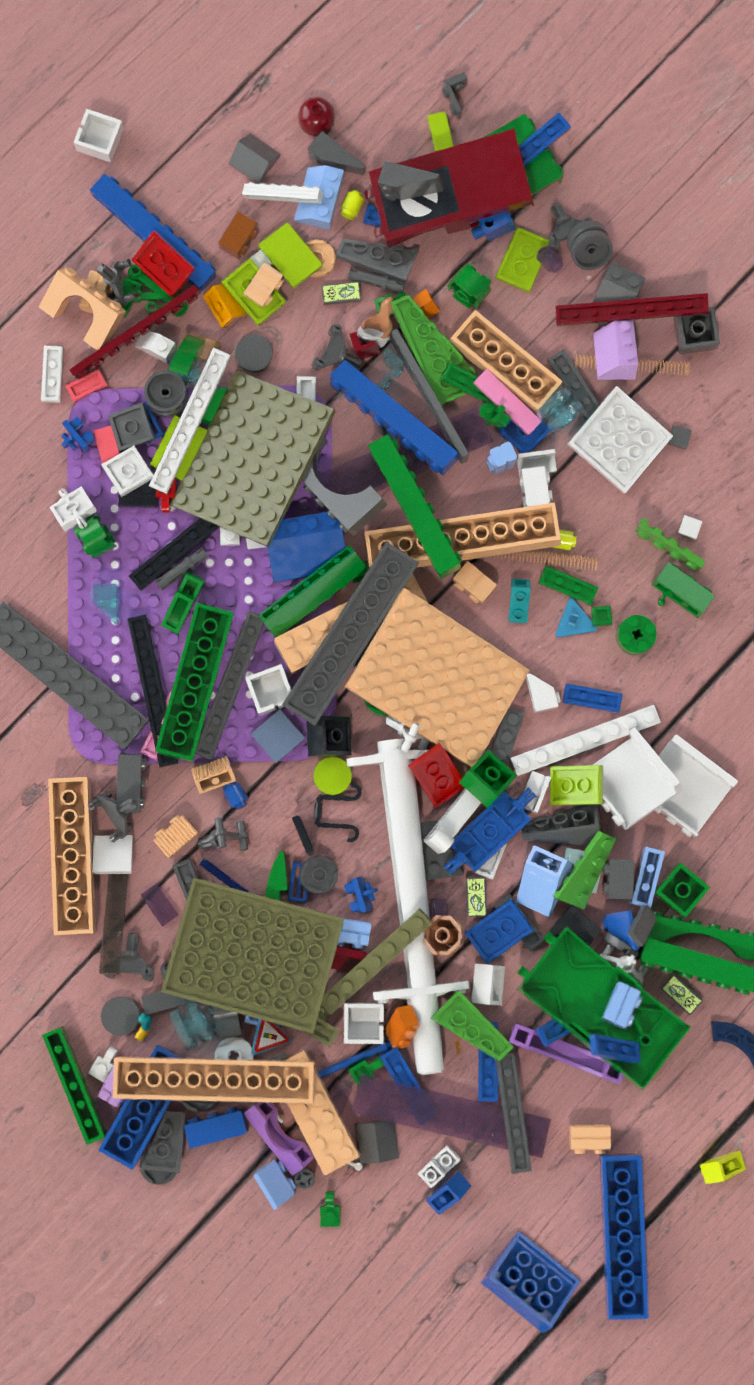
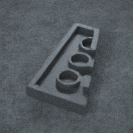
M342 239L336 253V258L380 275L389 276L391 279L402 281L406 284L419 249H404L403 246L389 248L379 243L373 245L367 244L364 241Z

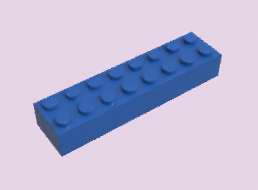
M639 1153L600 1154L606 1316L608 1320L649 1319L642 1156Z

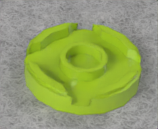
M328 757L317 764L313 777L320 791L328 795H337L348 788L351 783L352 774L350 767H347V763L337 757Z

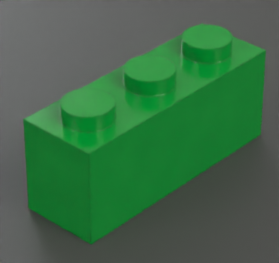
M669 562L652 584L653 587L696 618L703 614L715 597L709 588L702 587L696 582L695 578L684 574L677 565Z

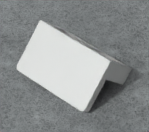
M555 449L518 454L516 461L519 477L522 469L545 466V472H557Z
M534 771L531 772L525 790L529 787L537 797L524 807L525 810L534 814L538 813L551 779L550 776H544Z

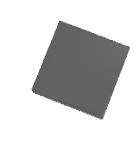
M673 425L671 431L673 437L669 440L668 445L687 449L692 430Z

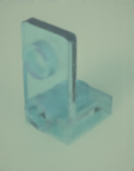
M389 348L382 353L384 364L389 368L393 367V369L377 385L384 392L390 387V381L394 377L396 379L399 378L404 372V362Z

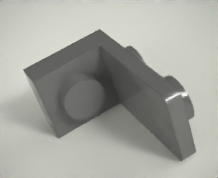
M465 72L445 79L442 88L445 99H449L451 114L455 115L457 120L461 119L462 111L453 91L459 92L467 86Z

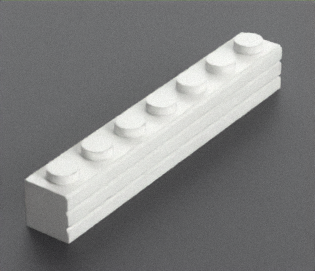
M253 182L245 183L242 193L246 199L318 204L322 203L323 191L317 186L309 188L308 186L298 187L285 184L278 186L276 184L266 185L265 183L255 184Z

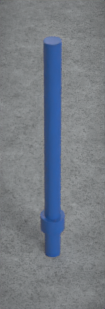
M383 1041V1044H377L373 1048L318 1071V1075L320 1078H324L376 1054H384L389 1051L388 1049L393 1048L391 1047L392 1044H390L391 1041Z

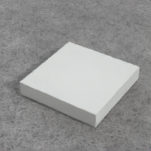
M135 446L101 464L121 497L152 480L154 476Z
M127 835L125 838L118 839L114 843L111 842L112 839H109V836H94L92 873L132 874L133 835Z

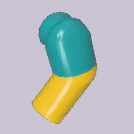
M142 1013L138 1018V1022L142 1025L134 1036L141 1042H143L150 1031L152 1018L145 1013Z

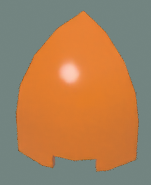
M427 289L412 298L428 319L440 312L438 305L432 300L431 294Z

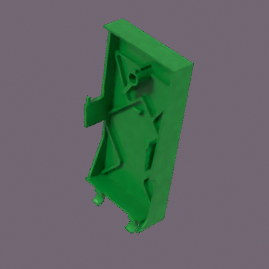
M565 927L557 938L549 931L544 940L550 944V947L531 971H528L523 965L517 971L524 980L516 990L590 1050V1035L593 1034L638 1042L641 1062L637 1064L600 1058L637 1088L644 1090L691 1026L687 1025L642 988L643 985L622 968L612 966L568 927ZM617 982H622L641 991L639 995L642 997L641 1003L638 1008L634 1007L632 1015H634L633 1022L630 1027L626 1026L625 1029L602 1020Z

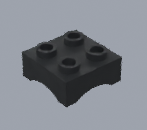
M570 905L549 930L557 938L561 931L568 927L588 946L602 931L599 926L574 905Z

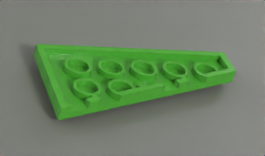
M409 295L392 301L390 303L413 357L439 403L443 405L467 395L440 379L449 362L479 377L473 367L469 366L459 351L439 332L436 325L424 315L421 308Z

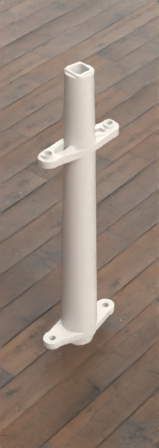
M393 739L377 742V754L348 758L346 760L347 767L380 765L401 925L419 908L429 917L416 778L408 767L411 762L428 750H409V752L401 750L405 739ZM424 931L403 949L408 987L373 992V998L378 1000V1004L389 1003V999L397 998L405 999L408 1005H412L420 1023V1027L412 1040L417 1073L422 1075L442 1073V1070H444L440 1024L430 1019L439 1010L437 997L451 991L455 993L458 990L463 994L466 993V989H469V981L436 984L433 954L423 943Z

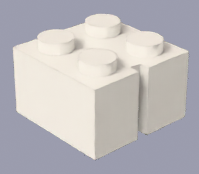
M86 109L81 122L82 128L79 127L74 140L76 151L112 163L124 131L123 123L116 118Z
M545 466L522 469L519 479L521 493L525 494V497H522L523 507L551 503L553 501L552 491L548 490L550 476L549 471L545 472Z
M282 664L245 677L259 716L275 711V706L277 705L279 709L284 707L282 703L288 696L291 688Z
M344 1003V1044H383V1024H379V1021L383 1022L384 1003Z

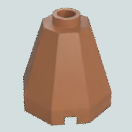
M436 915L431 919L433 923L424 931L423 943L433 955L452 956L465 943L464 928L454 916Z

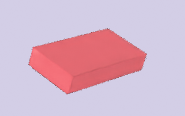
M99 369L65 385L74 403L93 392L108 387Z
M111 426L93 430L102 464L120 454Z

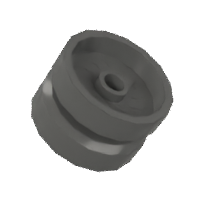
M592 220L583 221L569 231L567 246L576 266L583 270H594L604 266L610 260L613 253V245L605 227L601 223Z
M163 370L154 373L148 378L144 387V395L153 413L160 417L170 418L174 417V415L177 416L185 409L188 402V393L184 381L179 375L172 371Z

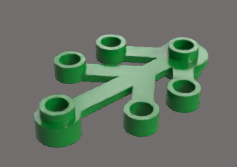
M137 265L129 267V278L136 282L141 281L153 291L142 293L140 290H134L133 292L141 297L133 300V302L163 300L168 303L174 299L143 274V271ZM137 269L139 272L134 274L132 271ZM181 289L175 297L181 294ZM148 302L146 304V312L152 314L165 304L156 305L154 302ZM187 303L182 306L183 309L173 316L181 317L185 315L188 309ZM153 306L155 309L149 310L148 307Z

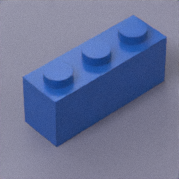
M237 1107L226 1109V1113L220 1115L218 1112L207 1114V1118L201 1120L199 1117L188 1119V1123L184 1125L189 1149L248 1133L243 1109L238 1110Z

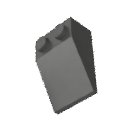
M384 161L378 180L383 195L392 201L396 199H410L444 190L439 174Z
M611 262L593 302L636 299L646 278ZM602 322L597 324L601 326H606L611 322Z

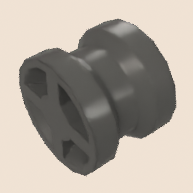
M304 1167L295 1175V1183L302 1189H307L314 1183V1172L308 1167Z

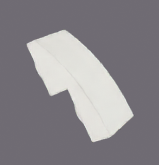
M447 1144L418 1172V1175L432 1188L461 1158Z

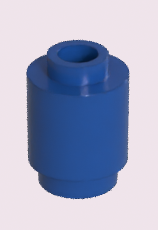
M235 781L222 787L224 790L223 794L232 809L237 808L239 810L247 805L246 801L249 798L240 783Z

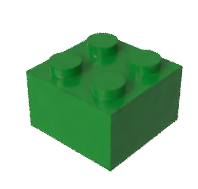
M488 750L459 783L483 805L489 808L518 775Z
M680 862L673 867L657 886L654 894L682 918H686L710 887Z

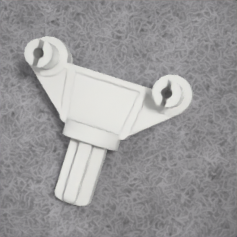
M391 716L386 718V724L398 730V734L405 738L401 750L409 752L412 743H415L416 739H422L418 748L426 750L429 741L417 734L420 728L419 724L413 723L410 729Z
M607 945L603 954L599 955L612 966L622 968L642 985L644 981L643 976L648 969L640 965L638 971H636L634 968L636 964L634 955L630 957L622 956L620 958L611 957L610 955L614 947Z

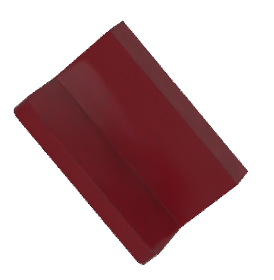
M357 332L349 334L354 351L360 360L381 353L376 341L363 345Z
M337 946L331 969L350 972L366 957L367 953Z

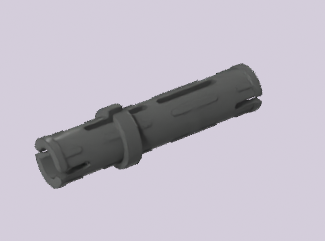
M352 267L348 273L349 280L373 285L384 291L391 290L400 293L404 290L405 282L391 279L386 275L385 277Z
M201 547L191 556H186L184 561L155 581L163 591L190 570H195V567L209 558V556Z

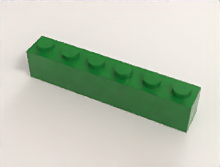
M348 545L258 616L276 638L286 633L294 624L300 623L303 617L314 612L321 603L329 600L339 589L345 588L348 582L359 577L367 567L357 553Z
M64 1026L43 1034L42 1037L86 1145L105 1138L107 1131Z

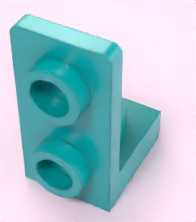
M511 578L508 621L527 623L531 591L530 580Z

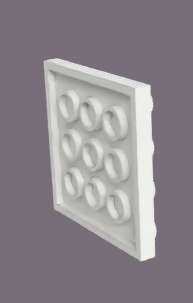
M616 386L567 445L625 494L673 435Z

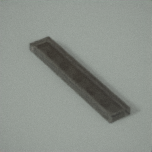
M129 874L108 875L100 974L120 975Z

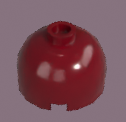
M313 97L304 101L300 106L298 120L301 129L305 133L318 137L322 131L327 134L333 128L335 113L330 102L324 98Z

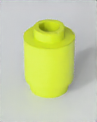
M356 190L348 192L340 208V214L346 219L354 220L365 201L362 197L363 195Z
M559 530L561 546L553 548L571 551V547L576 545L577 536H573L574 532Z

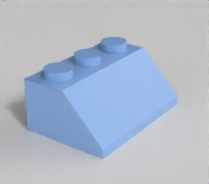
M326 165L308 168L303 186H308L309 188L319 187L323 191L322 203L299 202L294 218L295 222L327 230L331 229L344 180V170Z

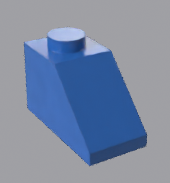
M458 1171L426 1199V1202L440 1215L458 1202L472 1185Z

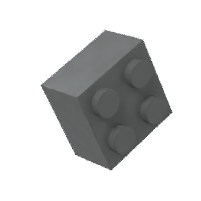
M709 307V314L676 316L673 318L679 355L717 350L720 339L714 307Z
M606 860L602 870L603 875H606V883L602 884V895H605V899L633 900L634 860Z

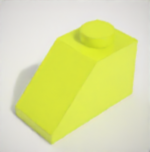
M740 1150L700 1164L706 1184L726 1181L746 1170Z

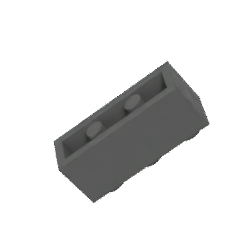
M120 753L118 754L116 801H126L131 797L137 799L138 807L130 811V813H140L141 809L145 808V797H142V789L145 790L146 778H143V770H146L147 761L143 759V754Z

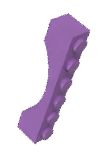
M514 1022L508 1042L621 1084L623 1075L600 1057L592 1056L591 1051L559 1039L544 1047L536 1030Z

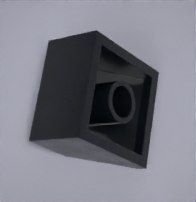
M321 716L315 726L306 721L308 757L352 755L350 717Z

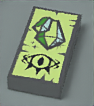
M359 281L322 285L323 304L330 305L361 301Z
M485 877L466 878L467 917L487 916Z
M674 974L660 988L688 1015H691L703 1002Z

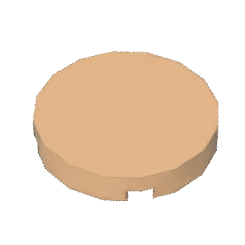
M323 240L307 242L308 248L323 264V267L310 277L320 278L326 276L335 266L336 256L334 249Z

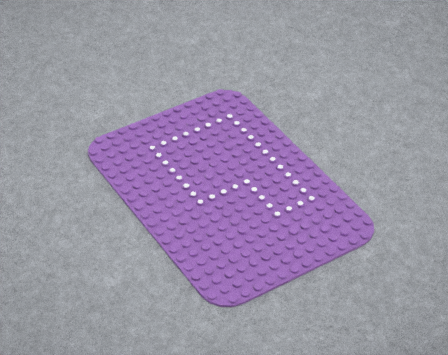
M278 386L297 394V386ZM186 387L188 401L195 387ZM144 388L103 389L93 392L77 401L70 412L68 422L78 417L84 424V427L77 432L79 436H82L88 430L94 436L93 430L111 426L108 415L139 403L147 402ZM316 394V402L326 405L320 395ZM183 410L180 414H178L177 416H178V417H181L182 414H183V412H184V410ZM153 413L165 435L173 417H160ZM149 416L154 433H159ZM201 422L199 425L200 427L206 430L209 427V425L204 422ZM330 422L324 435L328 443L320 453L322 459L318 461L317 466L322 485L332 491V438ZM159 437L158 440L152 441L150 444L144 443L136 446V449L153 475L157 469L150 467V463L163 437ZM96 439L89 446L90 450L87 453L75 441L76 450L73 451L70 447L67 448L68 493L75 491L79 487L84 489L97 510L90 517L98 514L102 518L99 522L107 525L117 547L98 558H92L91 555L85 553L82 547L84 545L82 539H78L73 529L76 526L68 530V654L149 719L127 618L147 615L166 701L173 688L196 603L179 634H176L161 626L186 574L163 591L156 581L152 582L143 591H140L129 578V575L199 518L178 510L171 505L170 513H162L161 499H157V508L118 507V491L101 465L102 461ZM176 479V491L181 483L178 479ZM301 481L283 519L323 513L329 509L326 506L322 508L314 500L317 496L314 493L310 495L303 488L305 483ZM220 528L186 555L189 557L202 547L209 556V558L197 565L195 570L189 571L206 580L196 602L234 612L204 725L248 611L261 614L307 578L274 583L268 548L248 550L246 538L240 536V546H221ZM184 556L180 561H178L175 565H173L170 569H168V570H167L165 573H163L160 577H162V576L165 575L168 571H170L172 568H174L175 566H177L178 564H180L182 561H184V560H185L184 558H185L186 556ZM334 594L329 600L321 603L314 612L303 617L300 623L294 624L289 628L287 632L334 609ZM265 624L213 760L195 754L193 763H210V761H217V759L224 758L225 756L228 757L229 762L273 761L251 733L279 710V706H275V711L259 716L245 677L282 664L289 686L292 689L304 669L290 675L273 642L275 637ZM336 694L322 716H337ZM68 704V727L71 742L82 756L95 763L118 765V754L120 753L142 754L140 751L151 731L150 721L130 746L124 750ZM286 707L280 708L305 737L300 744L280 761H301L314 758L308 757L306 720ZM143 754V759L147 761L146 764H159L158 761ZM178 759L179 763H190Z

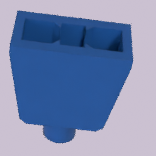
M507 211L480 219V225L471 229L475 240L486 236L487 240L491 241L516 229Z

